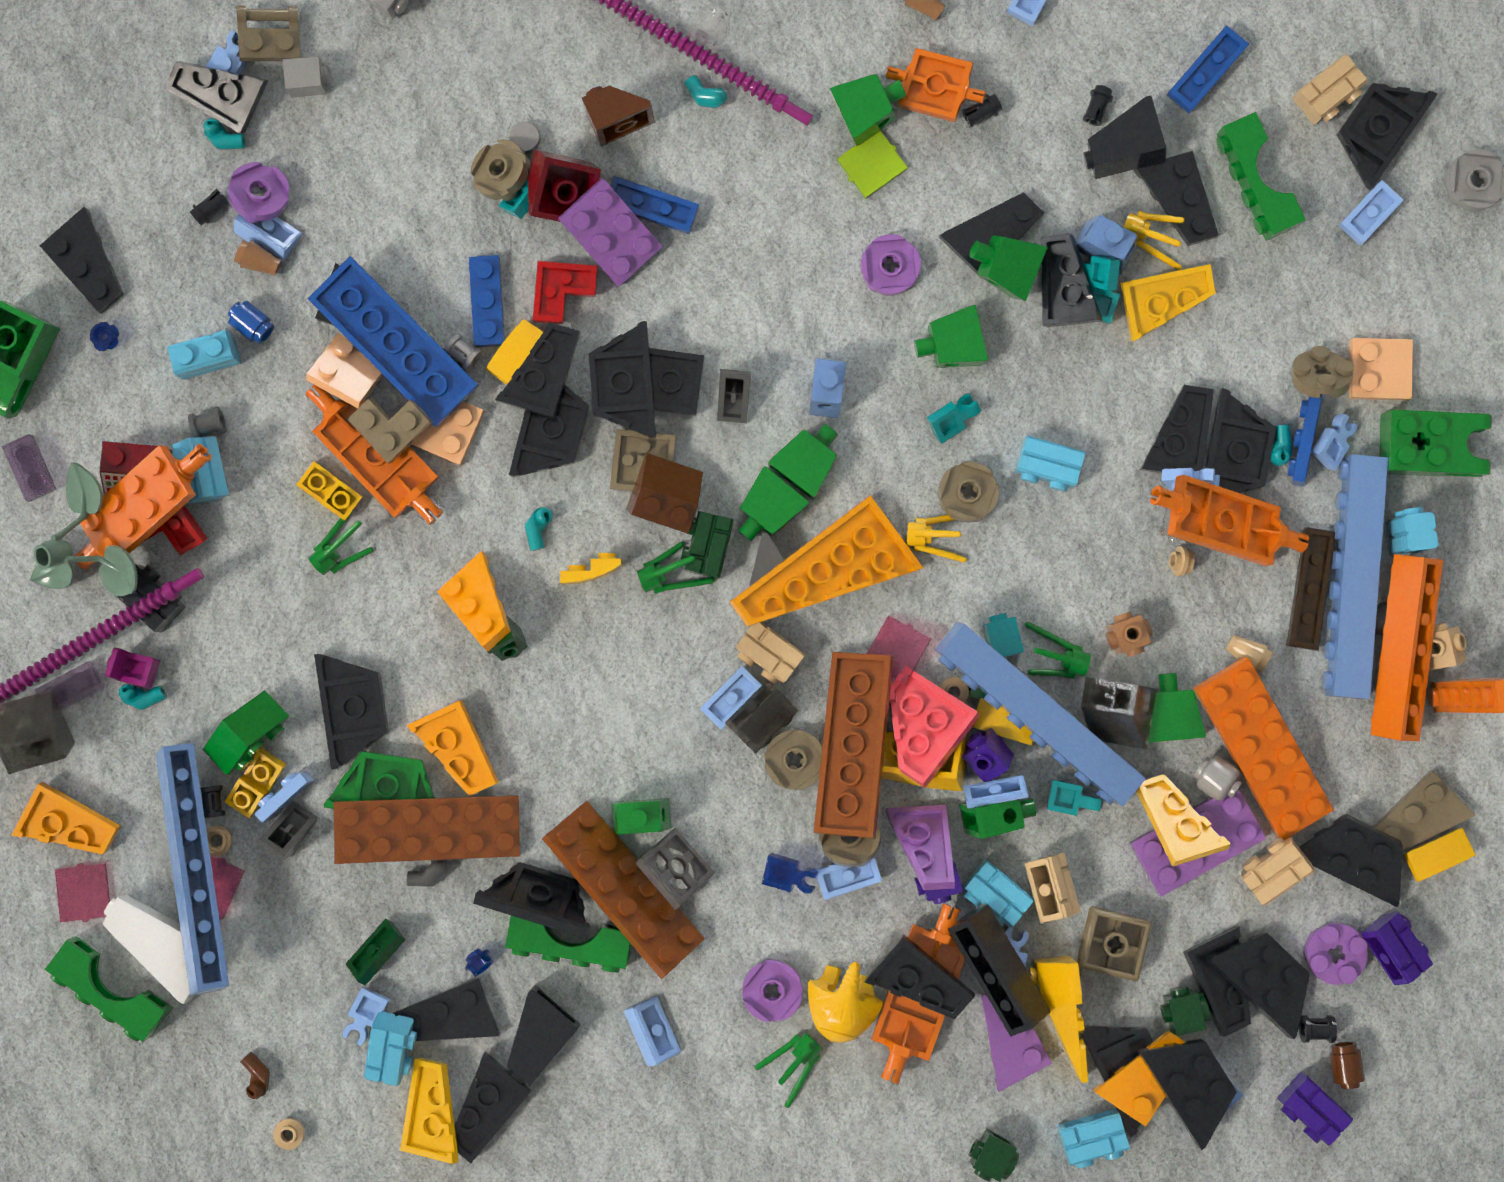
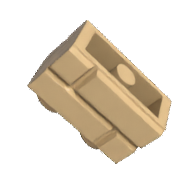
M1344 54L1302 87L1292 98L1297 106L1304 111V114L1312 124L1316 125L1322 119L1327 123L1340 112L1339 105L1345 101L1350 105L1364 93L1361 88L1368 81L1364 74L1356 68V65L1349 56Z
M763 622L752 625L735 647L740 651L737 655L739 659L750 667L754 663L764 669L761 675L774 685L778 681L784 684L806 655Z
M1291 837L1285 841L1282 838L1275 840L1267 847L1268 853L1261 858L1255 855L1242 865L1244 870L1241 871V878L1263 906H1266L1315 872L1311 862Z
M1065 852L1024 863L1040 923L1066 918L1081 912L1070 870L1067 869L1068 863Z

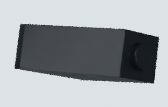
M1151 95L1144 97L1088 139V151L1083 152L1087 170H1093L1095 179L1166 162V145Z
M536 985L527 994L507 1066L511 1069L509 1071L511 1076L522 1084L526 1082L529 1085L534 1082L581 1025Z

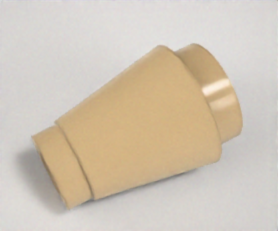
M1235 634L1225 649L1237 660L1244 656L1249 658L1255 670L1260 673L1263 672L1273 654L1272 651L1267 649V645L1238 637Z

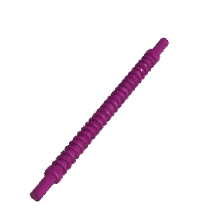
M599 0L600 5L607 4V9L614 8L615 14L620 12L622 18L627 16L629 22L635 21L637 27L642 25L643 31L649 29L650 35L657 34L658 40L663 38L665 44L670 42L672 48L678 47L679 53L685 51L686 57L693 56L694 62L700 60L701 66L706 64L708 65L707 69L711 70L713 68L716 75L721 73L722 79L728 77L729 83L736 82L737 88L743 86V91H751L752 97L757 95L759 101L764 99L765 105L772 104V109L778 113L783 111L806 126L813 119L812 114L788 101L789 97L784 93L777 94L776 89L770 90L768 84L763 86L762 80L755 81L754 75L748 77L747 71L740 72L739 66L733 68L732 62L727 64L726 59H719L717 53L712 55L711 49L705 51L704 45L697 46L696 40L690 42L689 36L682 37L683 33L681 31L676 33L674 27L669 29L668 23L661 24L660 18L654 20L653 14L648 16L646 15V10L639 11V6L633 7L631 1L626 3L625 0Z
M196 568L175 582H166L161 586V589H155V594L148 593L147 598L141 597L140 603L135 601L133 607L127 606L126 611L120 610L119 616L116 614L112 615L111 619H105L104 624L99 623L97 628L92 627L90 632H84L83 637L77 636L76 641L71 640L69 645H63L62 650L56 649L55 654L49 653L48 658L43 657L40 662L37 661L34 662L33 666H28L26 671L21 670L19 675L15 674L12 679H6L5 683H0V704L4 703L5 699H11L12 694L18 695L19 690H26V686L31 687L33 681L37 683L40 681V677L46 678L47 673L53 674L54 669H61V664L67 665L69 661H74L76 656L81 657L83 652L87 653L90 648H96L97 643L102 644L104 639L109 640L111 634L115 636L118 634V630L124 631L125 626H132V621L135 623L139 622V617L145 618L146 612L152 614L154 609H160L161 604L167 605L168 600L174 601L179 598L180 592L204 578L201 569Z

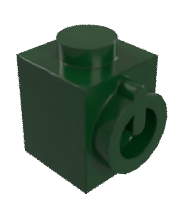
M1181 986L1170 989L1171 994L1163 995L1164 1004L1160 1005L1162 1018L1165 1023L1169 1022L1170 1031L1173 1034L1180 1036L1207 1030L1205 1022L1210 1021V1013L1203 992L1197 993L1193 989L1189 990L1188 986Z
M987 1128L981 1140L976 1139L968 1154L971 1157L970 1163L975 1169L974 1174L988 1182L992 1178L999 1182L1002 1179L1006 1180L1012 1174L1019 1159V1153L1016 1152L1017 1148L1013 1142Z

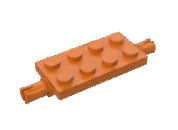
M313 385L312 387L320 396L311 389L305 395L323 412V420L312 432L395 519L408 507L412 506L426 520L428 525L433 524L436 519L428 511L430 510L438 518L443 514V511L425 493L440 477L410 446L393 463L388 464L348 420L358 408L345 401H336L329 392Z
M197 444L182 460L176 459L167 446L159 445L103 496V503L98 513H87V518L80 524L90 542L74 556L104 557L105 548L110 545L120 546L129 554L196 495L190 484L195 477L194 473L212 459L211 454L205 456L209 452L207 448ZM96 561L77 562V564L82 569L87 570Z
M1186 475L1176 476L1174 491L1158 485L1151 491L1152 496L1158 497V499L1150 498L1152 505H1158L1171 510L1167 534L1169 536L1263 566L1273 565L1275 552L1283 546L1300 553L1304 552L1308 547V543L1300 541L1301 539L1309 541L1307 534L1288 529V526L1280 520L1281 507Z
M943 903L935 929L931 928L929 930L912 923L907 937L958 979L965 958L948 928L957 922L961 909L953 906L951 910L950 905ZM888 990L871 1036V1040L889 1047L888 1050L890 1051L881 1078L889 1081L891 1077L893 1083L899 1084L907 1058L911 1059V1056H915L929 1061L945 1015L923 1007L919 1002L902 995L899 997L891 994L890 990Z

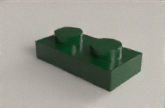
M385 918L345 965L357 982L366 985L406 939L395 924Z

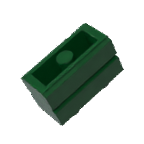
M698 511L697 518H693L688 532L689 535H692L690 547L684 546L681 559L689 556L695 557L693 562L685 565L684 570L686 572L720 579L734 519Z

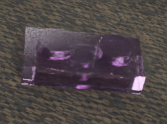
M25 435L2 446L25 501H33L57 490L33 435Z
M87 661L34 690L47 715L53 716L103 690L105 686L92 661Z

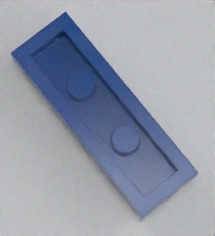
M1226 25L1171 88L1167 96L1190 114L1247 48L1249 43Z
M616 176L613 177L610 186L638 218L690 235L699 204Z
M499 255L469 257L474 346L476 348L501 346L505 341L500 257Z
M1320 394V398L1309 396V400H1302L1299 417L1305 418L1303 429H1296L1293 444L1294 447H1299L1297 459H1290L1287 476L1293 477L1292 485L1305 487L1322 403V394Z

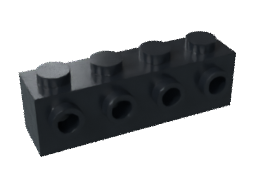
M988 904L967 913L948 928L1010 1037L1033 1029L1051 1012Z

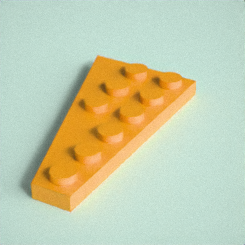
M870 495L733 598L729 603L748 627L923 569V566Z

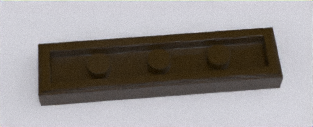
M1305 527L1303 533L1309 536V541L1302 540V542L1308 543V547L1304 552L1300 553L1286 646L1319 651L1335 544V532Z

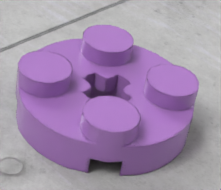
M250 162L240 166L232 174L228 186L229 201L234 210L244 216L250 223L271 220L279 216L288 207L289 183L286 176L278 168L272 165L271 168L262 166L261 162ZM254 187H258L260 190H267L264 192V196L258 197L253 195Z
M894 234L883 235L873 240L865 249L860 265L861 274L871 291L885 296L899 295L913 287L921 269L920 255L914 245L912 246L905 238ZM887 258H892L894 263L899 264V267L895 268L893 273H889L887 269L882 267V264L887 262Z
M1332 922L1316 928L1309 934L1304 945V957L1311 969L1310 971L1318 979L1334 985L1350 984L1357 979L1366 966L1368 946L1365 939L1355 929L1342 923ZM1337 945H1339L1343 956L1341 959L1338 958L1336 962H1332V956L1328 952L1330 948L1336 949Z
M767 959L757 963L747 972L743 980L742 996L747 1010L757 1019L766 1022L781 1021L792 1016L800 1006L802 1001V984L798 973L792 966L783 961ZM767 984H778L780 995L777 998L775 996L767 998L765 996L767 990L764 987Z

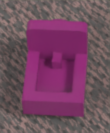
M114 647L107 661L105 676L123 683L152 689L160 660Z

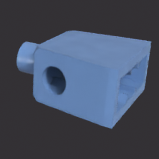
M1098 215L1086 221L1076 239V244L1079 252L1089 258L1091 256H1105L1120 260L1119 274L1122 275L1136 250L1137 235L1108 218Z
M816 358L809 415L839 418L846 362Z

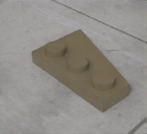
M1429 771L1373 827L1401 840L1403 850L1476 815L1434 772Z

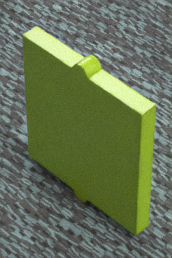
M881 131L861 145H855L837 158V161L849 176L848 181L855 184L865 199L908 169L897 154L896 146H891Z

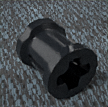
M223 785L201 787L204 817L210 818L226 815L221 805L220 791L223 790Z
M1301 1015L1299 1024L1301 1041L1309 1043L1310 1040H1327L1329 1043H1335L1337 1038L1335 1017L1327 1015L1326 1018H1309L1307 1015Z

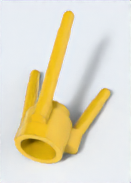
M1140 210L1137 215L1129 213L1124 228L1137 235V246L1178 271L1181 270L1182 266L1142 240H1146L1148 236L1177 247L1181 246V241L1150 230L1152 223L1146 221L1183 223L1184 218L1148 214Z
M949 515L916 518V522H908L907 545L914 546V551L927 552L960 562L967 561V558L925 545L931 544V537H961L960 531L932 530V526H926L955 520Z

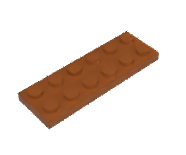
M832 652L813 833L876 839L894 659L891 655Z
M518 795L333 802L334 864L520 857Z
M585 801L542 838L660 979L670 973L705 939L679 908L675 910L635 864L638 859L588 801Z

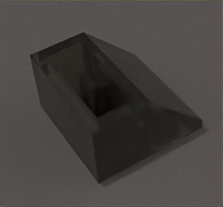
M1086 677L1081 709L1088 729L1103 742L1147 749L1157 689Z
M52 690L0 704V757L8 774L65 759L75 744V740Z

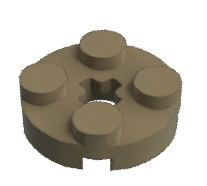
M502 139L497 140L499 144H494L491 147L486 145L477 153L471 165V174L474 176V187L485 197L493 200L503 199L509 201L516 196L517 191L525 183L530 171L531 162L517 144L510 140ZM505 164L503 172L498 175L495 172L496 168H502Z
M1315 346L1312 348V351L1304 352L1294 359L1291 369L1292 383L1298 391L1307 396L1320 398V394H1331L1330 398H1337L1344 395L1350 389L1354 364L1342 356L1330 352L1325 346Z
M972 461L962 462L948 469L938 487L941 509L950 517L960 522L970 523L983 520L984 517L992 512L999 499V486L992 476L993 473L986 466ZM968 485L973 486L972 491L977 493L976 497L964 498V494L960 491L961 488L966 489Z
M787 730L779 733L771 740L765 753V767L768 775L777 785L789 790H802L810 787L819 779L822 745L813 735L801 730ZM791 751L794 754L801 753L803 755V758L800 760L802 765L799 768L795 765L789 767L786 763L789 760L788 753Z
M878 824L876 839L858 837L857 841L846 843V839L842 836L819 834L826 857L833 863L848 868L866 866L878 852L881 843V833Z

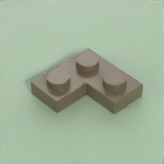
M368 398L348 418L350 423L388 464L393 463L433 423L430 417L414 400H409L390 418L372 398Z
M616 429L610 489L633 491L646 452L674 462L676 435L656 433V438H650L632 430Z

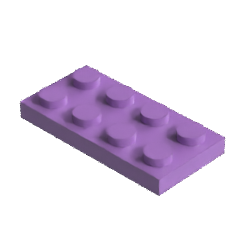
M1240 789L1233 798L1228 795L1222 801L1209 798L1193 807L1201 817L1204 815L1211 823L1210 827L1220 837L1224 836L1231 845L1227 850L1172 867L1154 829L1129 842L1158 896L1162 897L1267 839Z

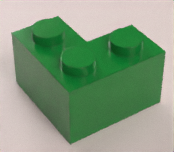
M264 690L224 718L202 750L226 775H229L235 769L242 771L254 760L252 756L262 749L264 741L269 739L272 742L285 731L283 725L289 718V715Z

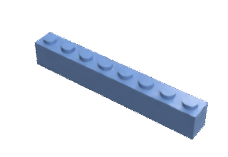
M1352 454L1345 457L1339 465L1338 478L1342 480L1341 491L1338 492L1336 497V508L1340 509L1339 521H1336L1334 525V539H1337V551L1333 552L1331 567L1335 569V577L1329 587V598L1333 599L1332 611H1329L1327 616L1330 641L1326 642L1324 650L1325 659H1328V668L1322 677V687L1326 689L1325 696L1370 699L1388 457Z
M956 622L934 649L941 655L938 659L941 664L950 671H953L955 668L964 675L961 680L974 691L979 687L987 694L984 697L986 702L996 710L1000 707L1009 713L1006 718L1017 728L1021 729L1025 726L1032 732L1029 736L1032 741L1041 748L1047 745L1054 751L1052 757L1065 768L1068 764L1077 771L1074 776L1083 784L1089 786L1092 783L1098 788L1099 791L1096 795L1107 804L1111 805L1115 802L1123 807L1145 781L1146 778L964 623Z
M194 743L163 746L156 753V761L190 996L221 991L229 986Z

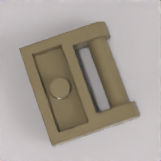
M236 5L240 61H283V59L300 58L297 6H288V9H246L245 6ZM246 21H289V29L247 28Z

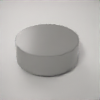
M520 122L514 125L510 131V141L517 144L525 154L535 151L539 146L540 135L533 124Z

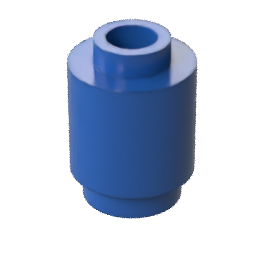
M249 301L235 303L228 312L230 317L228 323L251 342L256 341L258 344H262L274 330V325L270 323L271 319Z

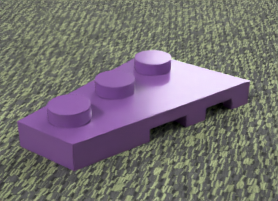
M930 805L886 808V816L923 890L955 889L947 806Z
M985 992L982 993L981 1000L996 1077V1086L998 1092L1052 1064L1034 1028L1010 1037Z

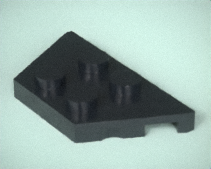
M1372 83L1336 134L1367 189L1371 190L1376 185L1438 95L1433 91H1428L1427 93L1410 91V88H1391L1388 85Z
M642 321L637 324L638 326L623 335L620 334L613 338L608 344L588 353L592 406L595 416L647 437L656 438L647 321Z
M564 385L554 419L525 410L509 476L518 477L575 464L589 404L570 390L568 386Z
M1222 388L1219 393L1204 469H1215V475H1220L1219 487L1243 493L1265 486L1276 427L1266 419L1260 418L1256 411L1247 404L1244 405L1231 395L1228 389Z
M314 654L331 770L340 768L361 751H364L389 733L380 672L323 654Z
M1345 814L1335 820L1330 827L1322 828L1313 834L1314 838L1298 846L1314 867L1395 907L1399 906L1403 851L1401 840Z
M519 862L511 867L508 873L494 879L492 886L484 892L479 890L475 894L473 902L475 905L587 939L590 925L586 923L584 917L585 907L583 899L579 896L580 888L578 881L545 869Z
M1261 932L1250 937L1248 941L1239 942L1230 946L1228 950L1207 957L1206 961L1290 1039L1296 1038L1310 973L1268 933Z
M1084 1026L1083 1033H1081L1103 1082H1106L1115 1075L1114 1072L1122 1066L1125 1067L1139 1056L1137 1050L1145 1048L1153 1042L1148 1030L1140 1027ZM1115 1106L1121 1116L1128 1136L1133 1137L1138 1132L1137 1128L1141 1123Z
M1202 1039L1186 1041L1184 1044L1170 1043L1164 1044V1047L1148 1049L1145 1047L1137 1050L1197 1147L1201 1150L1206 1148L1237 1093L1207 1043Z

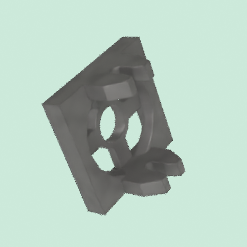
M676 827L635 863L675 910L715 874ZM668 848H672V849H674V850H677V851H679L680 853H682L683 855H682V856H681V855H678V854H674V855H673V854L669 851ZM658 853L666 862V871L662 875L656 868ZM671 860H677L682 864L683 874L676 873L672 869ZM688 863H690L691 866H692V870H693V874H694L693 877L688 873V872H689V864H688ZM672 878L681 879L687 887L685 889H676L668 881Z

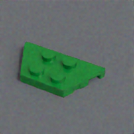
M361 751L331 796L325 801L324 808L334 809L333 802L423 799L435 798L422 759Z

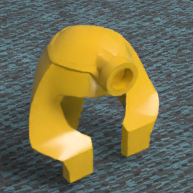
M857 961L849 965V969L846 970L842 983L837 990L836 987L841 969L826 965L824 974L818 980H809L808 998L813 1022L821 1035L830 1042L845 1043L855 1040L870 1027L883 1007V1000L875 996L873 986L864 982L867 976L860 975V964Z

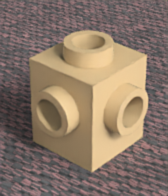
M1446 622L1435 624L1429 670L1457 666L1467 661L1465 655L1466 639L1464 634L1460 633L1459 626L1447 627Z

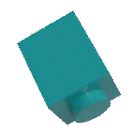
M1006 613L989 617L990 623L983 625L987 643L1003 657L1024 652L1016 617L1007 618Z

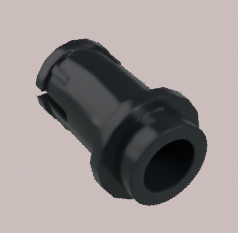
M1096 85L1095 89L1090 91L1091 100L1083 116V121L1087 123L1091 119L1089 124L1093 126H1100L1102 124L1107 105L1113 100L1110 88Z
M986 94L983 104L978 102L967 109H963L962 114L971 128L992 115L998 116L1002 106L995 94L991 96Z
M216 188L198 205L193 204V209L190 213L202 226L204 223L209 224V219L230 203Z

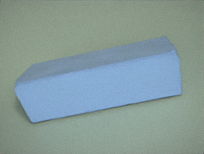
M239 214L234 220L233 231L235 234L248 242L254 241L276 258L281 259L282 262L288 257L302 236L300 231L278 217L267 221L250 223L244 216Z
M1023 775L963 786L967 808L1029 797Z
M658 996L624 1010L647 1066L658 1065L681 1052Z

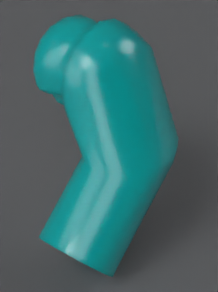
M697 75L689 77L684 82L695 102L701 107L718 108L727 101V93L724 89L704 88Z
M213 118L207 119L204 122V134L215 148L220 150L245 149L246 139L244 134H228L219 124L218 120Z
M1289 424L1275 425V443L1270 457V461L1275 466L1287 464L1292 455Z
M546 507L534 510L525 523L530 551L545 548L542 532L553 518L552 511Z
M125 684L119 689V696L122 702L139 710L147 709L167 699L166 692L161 685L147 692L131 684Z

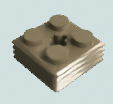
M1091 906L1077 958L1078 966L1083 969L1137 982L1140 977L1152 923L1145 919ZM1114 936H1117L1116 939L1121 942L1120 947H1114L1113 951H1111V947L1107 945L1108 940H1113Z

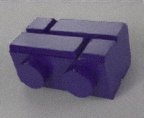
M1400 912L1381 915L1372 925H1369L1361 932L1363 939H1365L1367 945L1394 985L1413 982L1421 973L1433 965L1428 956V948L1416 938L1411 930L1412 925L1404 915H1401Z
M1302 1072L1290 1082V1085L1277 1098L1284 1105L1280 1110L1294 1123L1299 1119L1306 1126L1303 1132L1316 1144L1322 1140L1328 1146L1332 1145L1340 1136V1133L1353 1121V1118Z

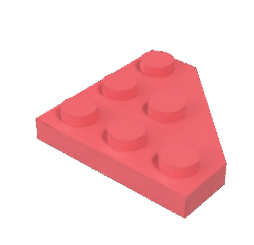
M905 666L891 684L889 699L893 716L894 737L897 745L898 766L903 774L926 788L979 719L980 715L978 711Z

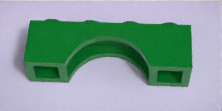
M1254 112L1224 125L1216 134L1218 137L1216 138L1217 146L1220 152L1226 154L1228 158L1230 175L1234 181H1238L1240 184L1243 203L1252 210L1255 217L1253 222L1258 234L1263 235L1265 241H1268L1299 227L1306 219L1294 193H1281L1272 190L1265 185L1258 174L1256 166L1257 155L1261 146L1268 140V137L1257 113Z
M511 916L505 948L512 949V954L529 957L530 952L542 954L541 959L559 962L560 958L571 959V964L575 966L589 967L590 963L602 965L601 969L604 971L619 973L620 968L626 969L628 965L631 943L616 926L604 924L600 931L590 940L582 943H569L555 936L547 926Z
M77 936L67 939L45 968L51 974L50 978L52 981L62 987H69L76 993L75 997L80 1002L86 1005L92 1004L100 1010L99 1014L103 1019L110 1023L116 1022L124 1028L123 1032L132 1040L144 1042L151 1038L173 1007L150 990L134 997H121L110 992L104 986L99 976L98 964L101 954Z

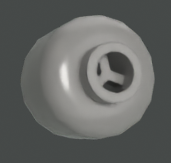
M1215 756L1212 759L1207 757L1194 775V778L1198 779L1196 783L1197 788L1216 801L1224 800L1227 795L1233 798L1242 785L1238 781L1240 770L1220 756Z

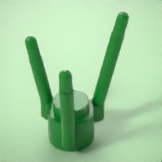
M339 518L321 543L313 548L315 552L308 559L319 573L325 575L328 571H331L335 574L341 568L373 552V548L369 547L342 561H337L340 555L336 549L362 525L361 521H356L330 545L328 543L346 522V520L344 521Z
M682 541L655 559L644 563V568L637 570L644 591L649 592L653 590L655 595L668 590L713 584L715 580L714 578L662 584L667 581L666 573L695 560L694 556H689L663 568L661 564L658 565L684 547L685 543Z
M1030 622L1025 623L1027 628L1070 650H1065L1064 654H1060L1046 649L1034 648V653L1061 661V668L1065 670L1029 669V675L1063 676L1074 679L1075 675L1083 677L1086 675L1091 655L1082 652V647L1073 645Z
M806 1032L801 1037L796 1034L788 1043L755 1065V1069L760 1070L795 1047L791 1053L796 1059L784 1072L778 1083L783 1085L801 1063L806 1064L785 1102L786 1108L791 1106L814 1064L821 1058L819 1053L823 1048Z

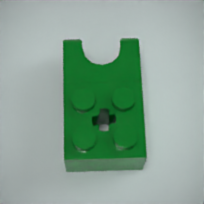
M0 299V415L10 419L16 417L21 411L61 328L12 303Z
M1389 410L1381 414L1379 457H1388L1387 474L1437 477H1483L1491 474L1490 461L1474 457L1468 451L1467 440L1471 433H1480L1492 427V416L1479 413ZM1415 438L1419 446L1412 444V439Z

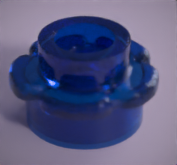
M107 322L96 324L90 331V341L99 351L112 350L119 342L117 339L119 330L116 326L109 325ZM104 334H107V339L102 338Z
M478 948L471 952L465 959L467 962L465 970L470 971L474 976H478L486 971L493 963V959L489 956L490 951L488 949L481 951Z

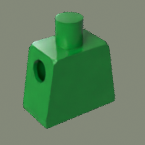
M877 74L830 88L856 146L861 145L896 119V115L891 104L907 97L900 80L883 88Z
M993 235L988 245L976 241L971 247L970 258L981 262L977 272L979 277L1009 297L1026 301L1048 247Z
M971 305L930 322L928 325L930 337L914 340L917 358L934 354L937 368L982 366L988 361L976 305Z
M826 424L820 428L815 436H812L803 429L770 459L768 466L814 500L837 457V454L828 447L838 434Z
M764 466L740 506V510L748 516V519L738 531L751 542L762 529L769 535L774 536L809 505V502Z
M1177 673L1158 674L1160 692L1146 693L1142 741L1152 743L1206 738L1194 691L1178 690Z
M669 798L612 802L613 828L616 834L662 832L671 829Z
M1032 798L1021 801L1017 799L974 808H967L966 803L959 804L964 833L979 839L1023 829L1025 827L1024 819L1036 816V806Z

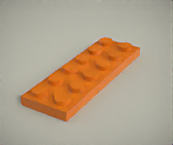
M1244 656L1193 688L1278 839L1282 838L1285 841L1334 811L1249 658Z

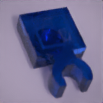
M770 853L767 857L762 884L787 892H791L794 889V885H797L800 891L809 894L815 890V886L808 885L805 877L816 878L819 872L813 868H806L803 871L799 870V860Z

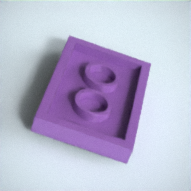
M604 178L596 182L557 218L618 287L662 248V245Z

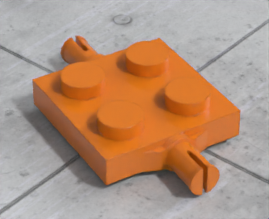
M915 49L912 61L906 70L888 66V71H886L885 78L896 81L900 80L907 97L900 99L898 102L899 108L956 123L960 107L966 99L983 104L986 96V91L969 87L973 62L923 49Z

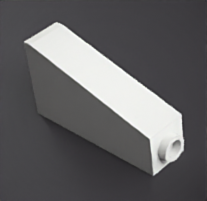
M127 894L116 899L113 898L104 911L106 918L102 925L177 1001L182 1004L191 1001L194 995L190 996L180 923Z

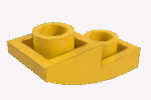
M523 319L497 350L487 365L486 371L507 385L512 379L511 377L517 368L519 369L530 354V350L543 334V331Z
M315 461L312 462L296 484V486L344 521L363 497Z
M598 553V559H591V571H586L585 565H568V571H560V583L563 585L578 584L605 577L623 567V560L616 558V553Z
M980 698L976 710L980 717L972 727L983 731L992 728L999 736L1033 746L1034 741L1029 738L1032 732L1025 726L1021 729L1017 728L1006 718L1009 715L1002 707L996 710L984 698Z
M263 748L256 753L253 758L254 760L250 763L244 775L238 778L225 800V803L249 819L259 808L258 803L269 794L287 766L286 763Z
M1463 828L1455 829L1403 854L1416 882L1476 856Z

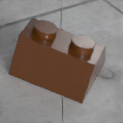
M597 86L590 89L586 96L582 97L586 115L601 147L655 123L650 100L612 86L602 88V86Z
M646 452L626 509L633 516L688 534L699 503L703 472Z

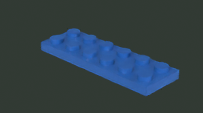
M351 256L307 298L408 401L414 400L433 421L432 425L437 428L479 386Z

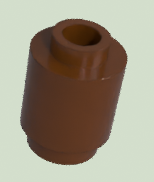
M1356 1042L1332 1044V1052L1329 1054L1334 1083L1341 1084L1342 1089L1359 1088L1360 1082L1365 1081L1361 1050L1357 1049Z

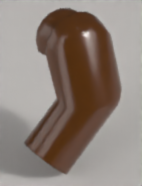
M251 1051L240 1063L251 1073L250 1085L246 1088V1093L251 1099H258L264 1096L268 1090L270 1072Z

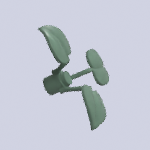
M73 462L69 467L67 475L66 498L70 509L75 513H80V516L58 534L52 535L51 540L44 541L34 548L33 554L36 563L30 581L48 588H66L74 580L75 573L72 562L97 561L102 563L99 570L102 584L110 593L116 596L133 594L137 588V570L132 557L125 549L117 545H110L105 548L104 557H72V546L69 542L62 540V537L87 518V513H98L103 503V492L98 480L82 465Z

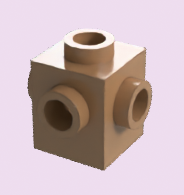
M1131 611L1113 617L1115 623L1106 626L1108 630L1106 638L1112 650L1115 649L1116 654L1126 652L1127 657L1145 652L1143 646L1151 643L1149 637L1153 635L1148 620H1143L1141 614L1132 617ZM1130 628H1133L1136 637L1133 640L1127 636V631Z

